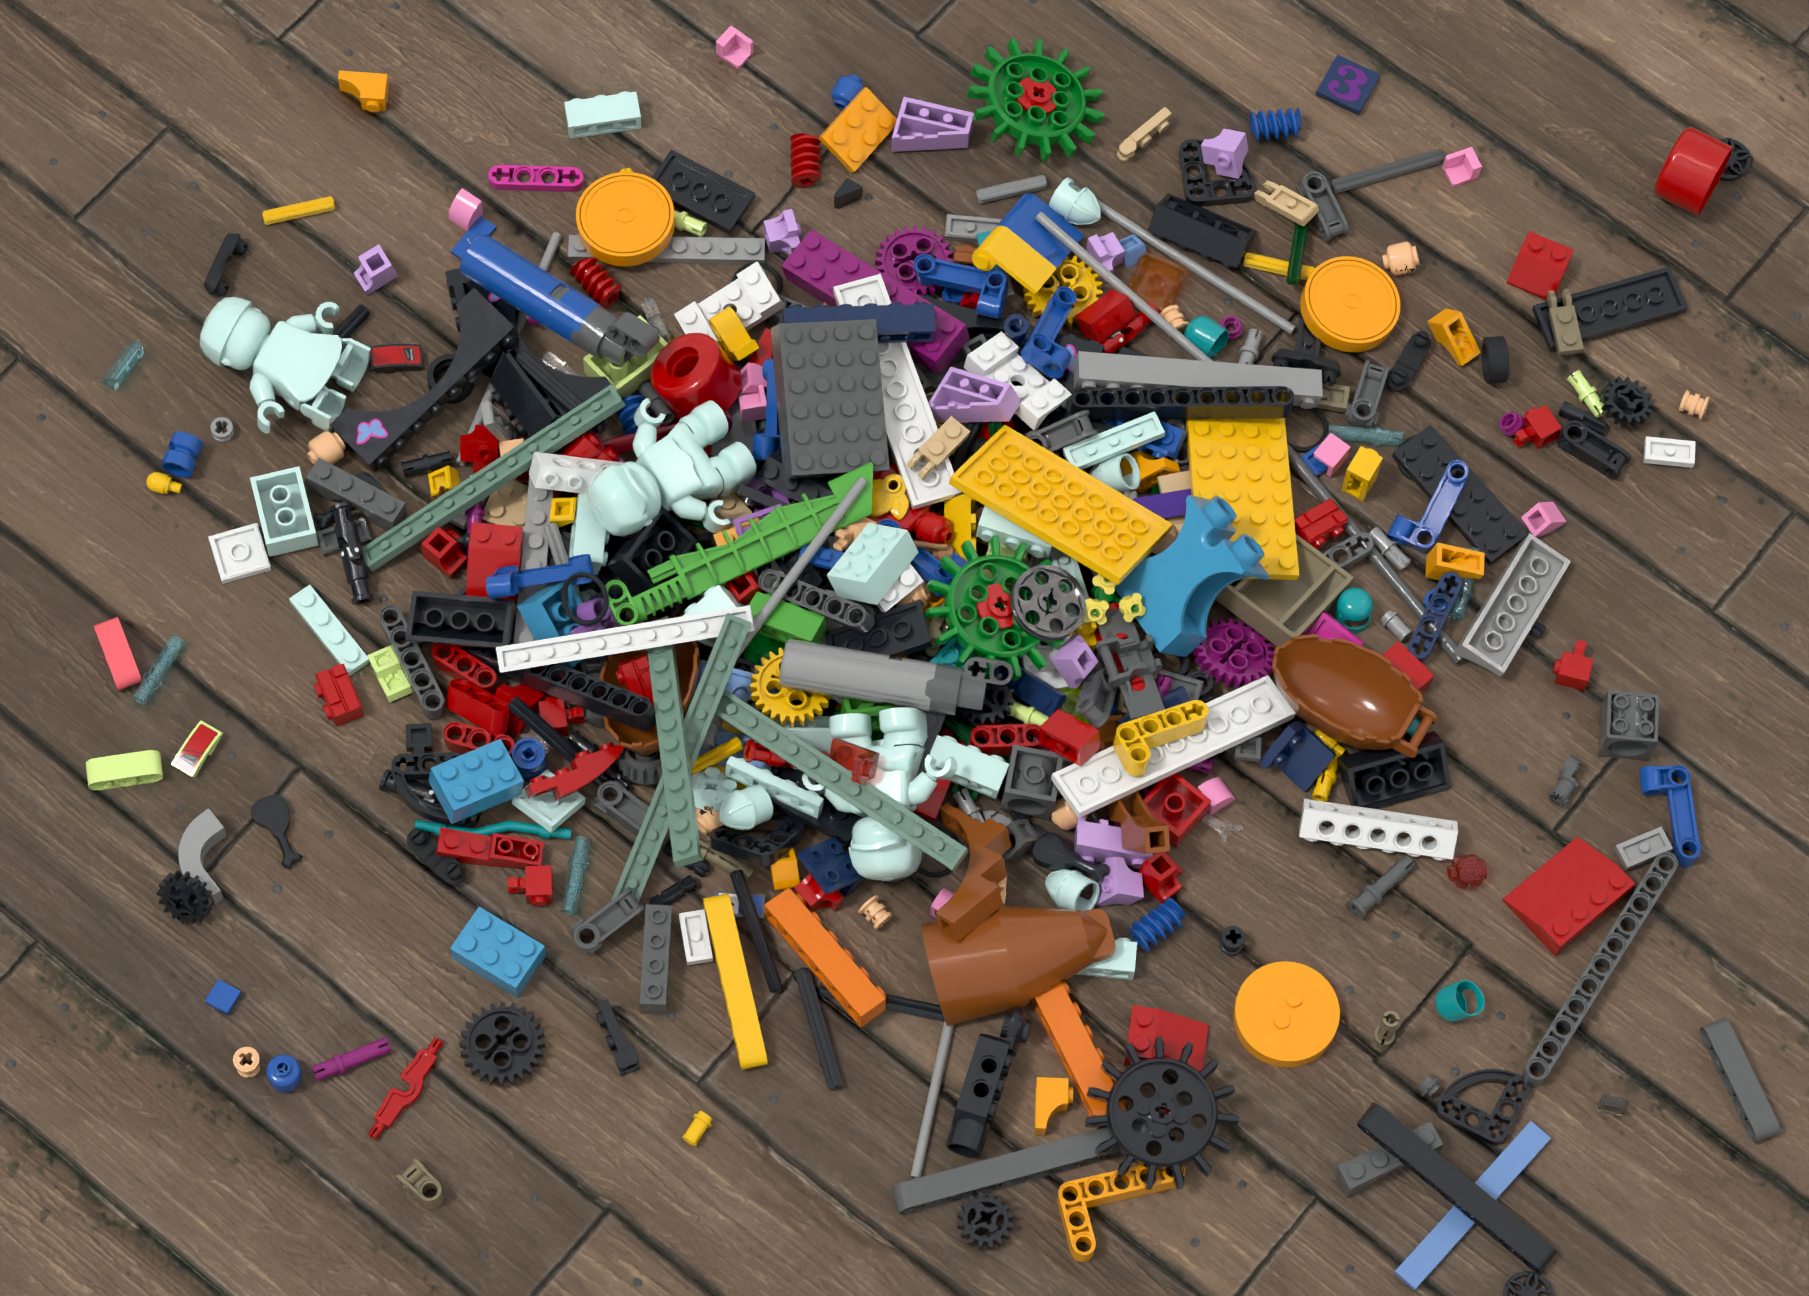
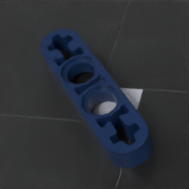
M1447 572L1440 578L1409 642L1408 651L1420 662H1424L1429 658L1460 594L1462 579L1455 572ZM1450 580H1454L1456 587L1452 586L1448 596L1445 595L1447 586L1445 582L1449 583ZM1438 600L1444 601L1447 604V609L1443 612H1437L1433 608L1434 602ZM1427 622H1432L1437 626V630L1433 634H1428L1424 632L1423 625ZM1423 638L1426 640L1423 648L1425 653L1421 652L1417 655L1413 647L1418 648Z

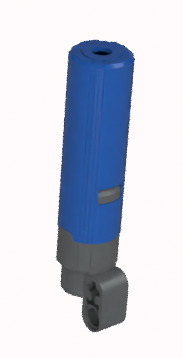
M487 234L480 235L474 239L462 257L460 263L462 275L597 359L604 357L621 368L634 355L643 357L660 340L657 330L629 312H624L619 317L600 304Z

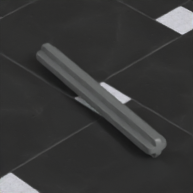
M1439 148L1336 178L1331 181V188L1334 193H1340L1443 163L1445 154Z

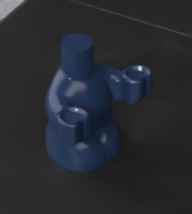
M1010 314L1004 323L1005 335L1018 347L1024 346L1030 334L1026 335L1029 323L1020 314Z

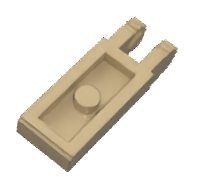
M1164 107L1119 145V151L1116 154L1118 161L1126 163L1131 160L1139 146L1144 148L1151 142L1154 134L1164 132L1170 125L1169 120L1172 113Z
M1269 180L1263 184V187L1271 195L1260 190L1254 193V198L1259 204L1267 206L1303 227L1319 212L1316 203L1283 185L1279 186Z
M951 416L918 449V452L911 457L906 466L912 470L922 459L926 460L928 463L920 470L918 475L923 480L934 469L937 470L969 437L970 431Z

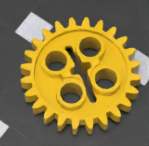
M1076 255L1072 260H1068L1067 256L1044 283L1051 285V288L1041 287L1034 295L1027 288L1023 287V292H1025L1024 301L1028 302L1027 310L1034 309L1033 317L1041 316L1047 302L1059 286L1068 287L1076 295L1085 297L1083 299H1076L1072 306L1073 309L1070 310L1063 323L1067 324L1069 329H1072L1073 322L1078 325L1074 316L1103 296V291L1101 290L1103 283L1098 281L1099 274H1092L1093 269L1090 266L1086 268L1084 261L1078 263ZM1065 275H1071V276H1073L1074 278H1072V279H1067V278H1065L1064 276H1065Z
M779 648V655L777 656L770 651L769 660L762 657V666L755 665L754 672L756 674H751V682H753L750 684V691L753 692L751 700L757 701L755 709L763 708L762 714L765 716L770 714L773 721H776L777 718L780 719L782 727L786 721H790L791 727H794L795 721L798 720L804 726L805 718L814 722V713L822 716L823 710L821 707L828 708L829 701L827 699H832V696L781 687L779 680L783 649ZM775 688L778 689L780 692L777 694H770L768 691L770 689ZM793 700H800L803 702L801 705L798 706L791 704Z

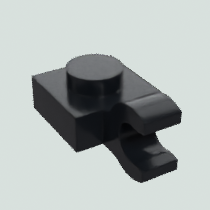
M431 723L406 724L407 752L425 753V751H433ZM414 762L415 770H418V762ZM426 762L422 765L424 770H426Z

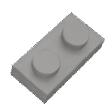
M1661 826L1616 845L1614 850L1625 871L1654 860L1662 852H1672L1673 847Z

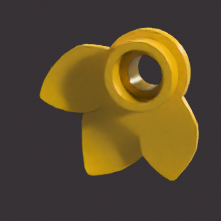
M890 474L884 479L873 480L871 517H879L889 511L898 520H901L906 515L909 508V500L905 495L906 487L902 476ZM892 482L898 483V487L895 490L889 488Z

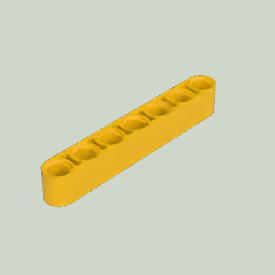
M729 893L703 898L705 915L741 1069L767 1065L766 1051Z

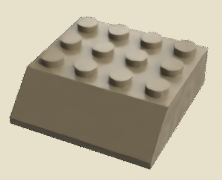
M1297 534L1296 545L1299 577L1297 580L1243 578L1226 586L1215 598L1220 604L1276 646H1281L1293 636L1307 635L1323 612L1329 613L1333 609L1340 594L1348 588L1354 579L1352 575Z

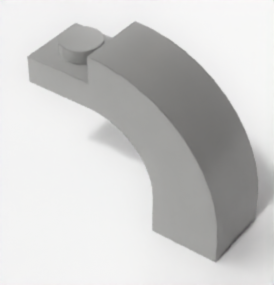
M208 808L186 828L180 841L178 855L182 874L184 875L186 871H189L190 877L194 878L198 875L200 883L206 882L205 889L212 891L209 898L213 899L216 905L223 899L220 888L204 870L203 863L207 852L226 837V832L223 825Z

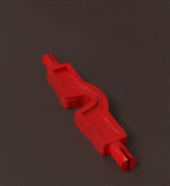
M434 1037L426 1050L421 1048L412 1062L401 1073V1080L410 1086V1090L407 1092L396 1088L389 1090L384 1102L374 1115L376 1123L367 1134L369 1137L377 1140L384 1128L390 1129L402 1111L414 1104L420 1097L423 1090V1081L437 1062L435 1055L444 1044L440 1039L438 1040V1038Z

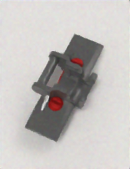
M1120 609L1106 611V623L1099 625L1096 622L1102 640L1097 642L1095 646L1097 651L1101 653L1108 672L1109 686H1119L1130 720L1165 710L1153 675L1160 673L1163 666L1160 658L1154 660L1151 648L1154 644L1152 635H1146V639L1140 641L1133 620L1126 622L1123 619L1124 614L1121 613Z

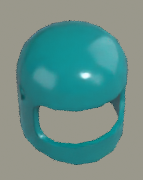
M1197 316L1188 324L1184 336L1209 358H1212L1227 344L1229 331L1207 316Z
M1361 588L1346 589L1337 600L1335 619L1352 633L1363 632L1371 620V612L1373 610L1372 598ZM1369 617L1368 621L1358 628H1350L1345 624V620L1361 621Z
M1466 979L1442 987L1435 997V1007L1438 1014L1444 1020L1450 1022H1457L1478 1015L1485 1006L1482 991L1476 984ZM1466 989H1471L1476 994L1477 1008L1473 1014L1466 1013L1467 1003L1462 993Z

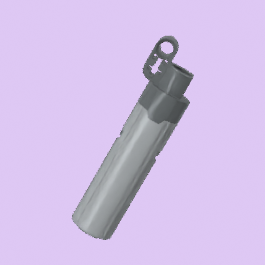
M789 639L786 641L783 651L779 684L783 688L879 704L887 702L889 705L897 707H910L921 711L955 716L957 706L982 710L987 683L998 685L1008 683L1012 679L1013 668L1006 661L979 656L969 658L963 668L909 658H890V655ZM977 661L980 667L987 668V663H992L990 678H985L987 672L983 671L973 675V670L969 669V665H973ZM999 665L1008 668L1009 676L1004 680L997 679L994 675V670Z

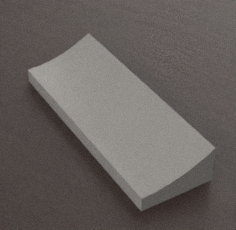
M1529 533L1520 542L1453 654L1470 660L1501 677L1571 561Z

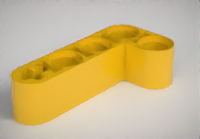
M1192 700L1119 725L1116 730L1113 748L1125 771L1135 777L1144 775L1147 771L1151 748L1201 732L1206 724L1209 712L1208 706L1200 700Z

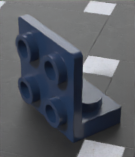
M1299 720L1287 726L1258 763L1265 770L1272 766L1278 767L1305 792L1331 763L1336 754Z
M836 837L801 850L797 854L825 894L840 890L844 897L849 896L864 879L855 870L849 854Z

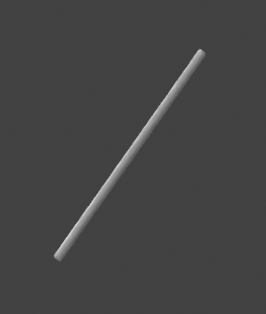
M1097 199L1100 212L1287 333L1292 335L1295 331V325Z
M1043 212L1036 216L1035 219L1119 293L1128 296L1130 302L1196 360L1213 361Z
M553 232L539 264V267L545 271H548L562 238V235L558 232ZM519 311L517 317L519 334H521L527 320L526 314ZM504 350L502 351V354H501V356H500V358H499V361H498L497 366H496V368H495V370H494V373H495L496 369L498 368V366H499V364H500V362H501L503 356L505 355ZM490 382L481 403L486 401L492 403L493 397L491 393L494 390ZM481 403L468 434L474 431L475 425L483 424ZM459 453L456 460V464L459 466H465L466 462H460Z
M862 477L857 479L753 620L755 631L747 633L737 659L868 482Z
M945 1020L910 1178L912 1179L920 1178L922 1174L954 1025L947 1026Z

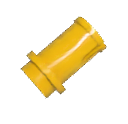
M702 1111L693 1115V1122L682 1136L684 1141L695 1147L707 1127L710 1128L712 1126L711 1121L713 1119Z

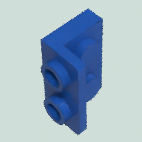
M1160 421L1165 431V437L1135 448L1142 452H1145L1146 448L1153 450L1152 456L1160 459L1163 457L1167 458L1168 456L1177 459L1187 431Z

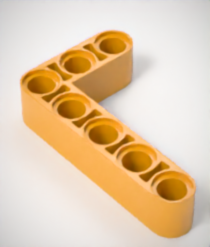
M1140 1165L1130 1167L1128 1173L1121 1179L1116 1176L1118 1171L1116 1170L1063 1183L1058 1191L1057 1204L1072 1257L1076 1261L1086 1262L1093 1257L1096 1241L1087 1208L1176 1188L1173 1178L1166 1174V1170H1156V1181L1151 1190L1145 1189V1183L1140 1179V1176L1147 1174V1168ZM1185 1166L1181 1167L1183 1176L1185 1174ZM1122 1180L1127 1183L1128 1187L1126 1189H1118L1114 1183ZM1092 1186H1097L1102 1190V1193L1100 1195H1092L1088 1189ZM1071 1192L1075 1194L1076 1200L1067 1201L1064 1199L1063 1194ZM1073 1217H1078L1083 1221V1224L1076 1227L1069 1220ZM1080 1242L1087 1243L1090 1250L1086 1252L1079 1251L1076 1245Z

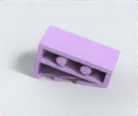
M903 97L892 135L891 152L967 148L973 130L974 113Z
M950 367L929 401V406L937 423H945L951 416L959 423L1010 421L1021 400L1011 384Z
M1086 816L1077 817L1074 852L1079 858L1093 864H1103L1114 857H1122L1126 865L1140 869L1143 862L1153 856V853L1144 854L1122 849L1121 827L1109 826L1108 820L1100 819L1098 824L1085 821Z

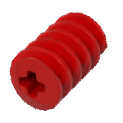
M797 133L790 137L791 183L798 188H807L814 185V182L819 181L822 177L819 172L821 170V165L819 164L821 157L818 155L821 152V148L818 146L821 141L816 136Z
M595 256L579 260L571 268L570 275L575 277V281L581 284V288L587 291V295L593 298V301L608 309L616 302L622 286L620 284L614 285L616 279L614 277L608 278L610 275L609 271L605 270L602 272L604 266L601 263L596 265L598 259Z

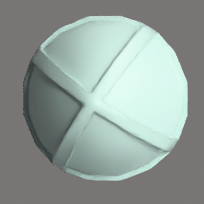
M1069 177L1061 182L1049 202V207L1065 218L1066 221L1076 225L1092 224L1101 219L1100 206L1095 195L1087 187H1084L1081 191L1074 186V181Z
M1128 453L1097 463L1089 472V475L1120 493L1136 489L1141 480L1139 466L1132 455ZM1122 458L1127 459L1133 471L1131 474L1123 476L1120 467Z
M756 784L743 790L732 792L723 800L719 808V821L725 826L737 830L753 829L756 825L770 820L773 815V805L769 794L763 787Z
M1067 869L1053 871L1046 877L1045 886L1057 907L1080 910L1082 912L1094 908L1100 893L1099 885L1094 880L1082 875L1077 870L1071 871ZM1088 884L1093 885V893L1090 900L1080 896L1082 890Z

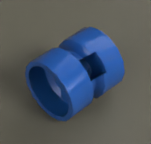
M174 432L168 445L169 450L165 452L161 462V467L174 476L190 478L196 466L194 458L200 456L204 446L203 442L189 433Z
M524 738L514 745L512 760L524 781L530 782L531 779L538 777L547 769L545 749L538 740Z

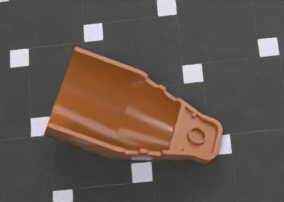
M1002 905L959 942L940 931L938 920L921 924L931 975L947 1026L1012 1010L1016 1006L1018 1008L1023 1007L1040 993H1046L1051 990V987L1061 980H1067L1095 962L1111 958L1116 951V943L1109 917L1101 909H1091L1082 912L1069 909Z

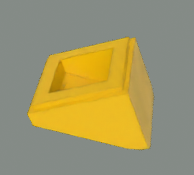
M449 465L428 474L431 497H438L440 486L445 487V494L461 483L459 471Z
M552 498L550 523H557L558 528L575 522L577 498Z

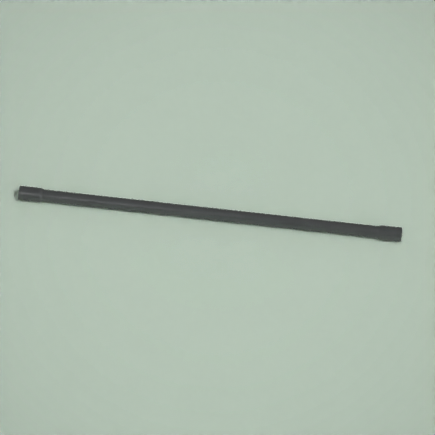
M1287 442L1289 464L1322 503L1332 499L1338 506V509L1347 516L1348 522L1344 527L1347 534L1351 537L1356 533L1362 532ZM1359 540L1358 547H1362L1363 550L1366 549L1368 541L1363 542ZM1374 546L1373 552L1367 558L1417 618L1421 620L1426 607ZM1427 622L1424 624L1431 634L1436 632L1437 626L1434 623ZM1442 629L1437 642L1457 666L1465 658L1453 654L1458 644Z

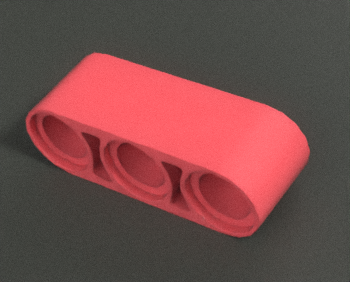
M116 617L93 625L118 691L141 683L140 673L119 618Z

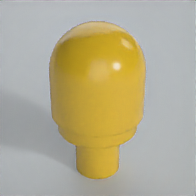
M160 472L151 473L146 480L147 487L151 491L160 494H168L169 491L180 494L182 489L181 483L173 482L172 477Z
M1318 729L1314 732L1332 751L1337 752L1341 756L1346 751L1338 744L1337 740L1331 739Z

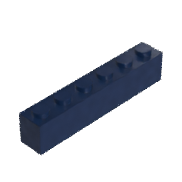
M898 302L889 305L868 303L864 306L842 304L838 307L816 305L804 308L794 305L783 310V323L876 319L878 343L934 342L935 340L934 304H927L926 302H916L910 305H903Z

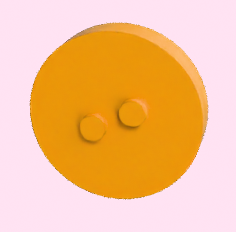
M618 172L606 175L593 182L583 192L576 208L578 236L585 249L604 263L615 266H635L646 263L662 253L672 239L675 229L673 202L666 189L651 177L634 172Z
M1342 256L1329 259L1313 270L1302 290L1300 309L1306 326L1321 342L1344 352H1363L1377 347L1387 339L1399 318L1400 297L1394 282L1380 267L1362 258Z
M1288 961L1267 964L1254 971L1242 984L1233 1011L1235 1031L1248 1052L1266 1064L1285 1068L1302 1066L1319 1058L1332 1043L1340 1019L1338 999L1330 983L1313 968Z

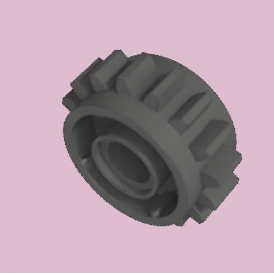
M624 748L623 752L619 754V770L623 771V775L629 780L638 784L650 785L659 783L662 776L660 750L644 756Z

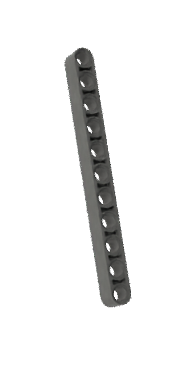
M1662 852L1655 858L1528 1060L1522 1076L1530 1082L1532 1088H1537L1544 1083L1678 867V860L1672 853ZM1659 864H1666L1670 870H1662ZM1646 884L1655 885L1657 891L1649 890ZM1640 904L1644 907L1645 911H1638L1633 905ZM1620 925H1629L1632 931H1624ZM1608 945H1615L1618 947L1619 952H1612ZM1595 965L1603 966L1606 972H1598ZM1582 986H1590L1594 993H1586L1583 991ZM1575 1006L1581 1013L1574 1014L1569 1010V1007ZM1556 1027L1565 1028L1568 1034H1559L1556 1031ZM1543 1048L1552 1049L1555 1055H1546L1543 1052ZM1529 1069H1538L1542 1076H1533Z
M1159 1112V1117L1164 1118V1112ZM1137 1121L1132 1124V1129L1136 1133H1144L1146 1126L1144 1123ZM1107 1127L905 1181L893 1186L892 1191L899 1214L906 1215L969 1198L970 1195L976 1196L979 1195V1192L984 1194L1123 1156V1154L1117 1147L1100 1156L1095 1154L1096 1147L1111 1138ZM1174 1131L1169 1132L1168 1135H1169L1170 1140H1171V1141L1175 1140V1139H1176L1175 1132H1174ZM1149 1144L1146 1146V1149L1156 1147L1157 1145Z

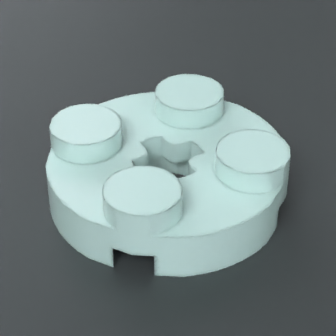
M708 767L705 771L691 775L695 807L704 810V807L707 806L713 807V811H718L723 800L737 790V783L725 776L724 773H720V770L716 767Z

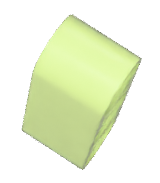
M146 750L90 759L86 762L88 788L91 790H106L160 781L163 779L161 754L156 750Z

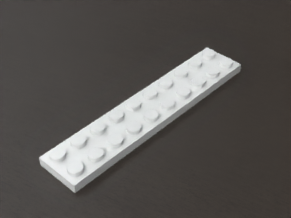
M881 274L833 287V293L838 306L842 304L864 306L868 303H875L877 305L891 304ZM906 342L878 343L887 441L899 474L903 478L912 509L914 510L961 495L960 490L949 484L950 477L954 474L949 458L923 480L918 475L920 470L928 463L926 460L922 459L912 470L906 466L911 457L918 452V449L938 428Z
M1267 675L1205 703L1208 706L1209 712L1204 729L1199 733L1151 748L1147 771L1142 776L1135 777L1129 775L1122 766L1113 746L1094 754L1082 767L1074 763L1052 773L1051 780L1075 815L1080 818L1294 719L1295 712Z

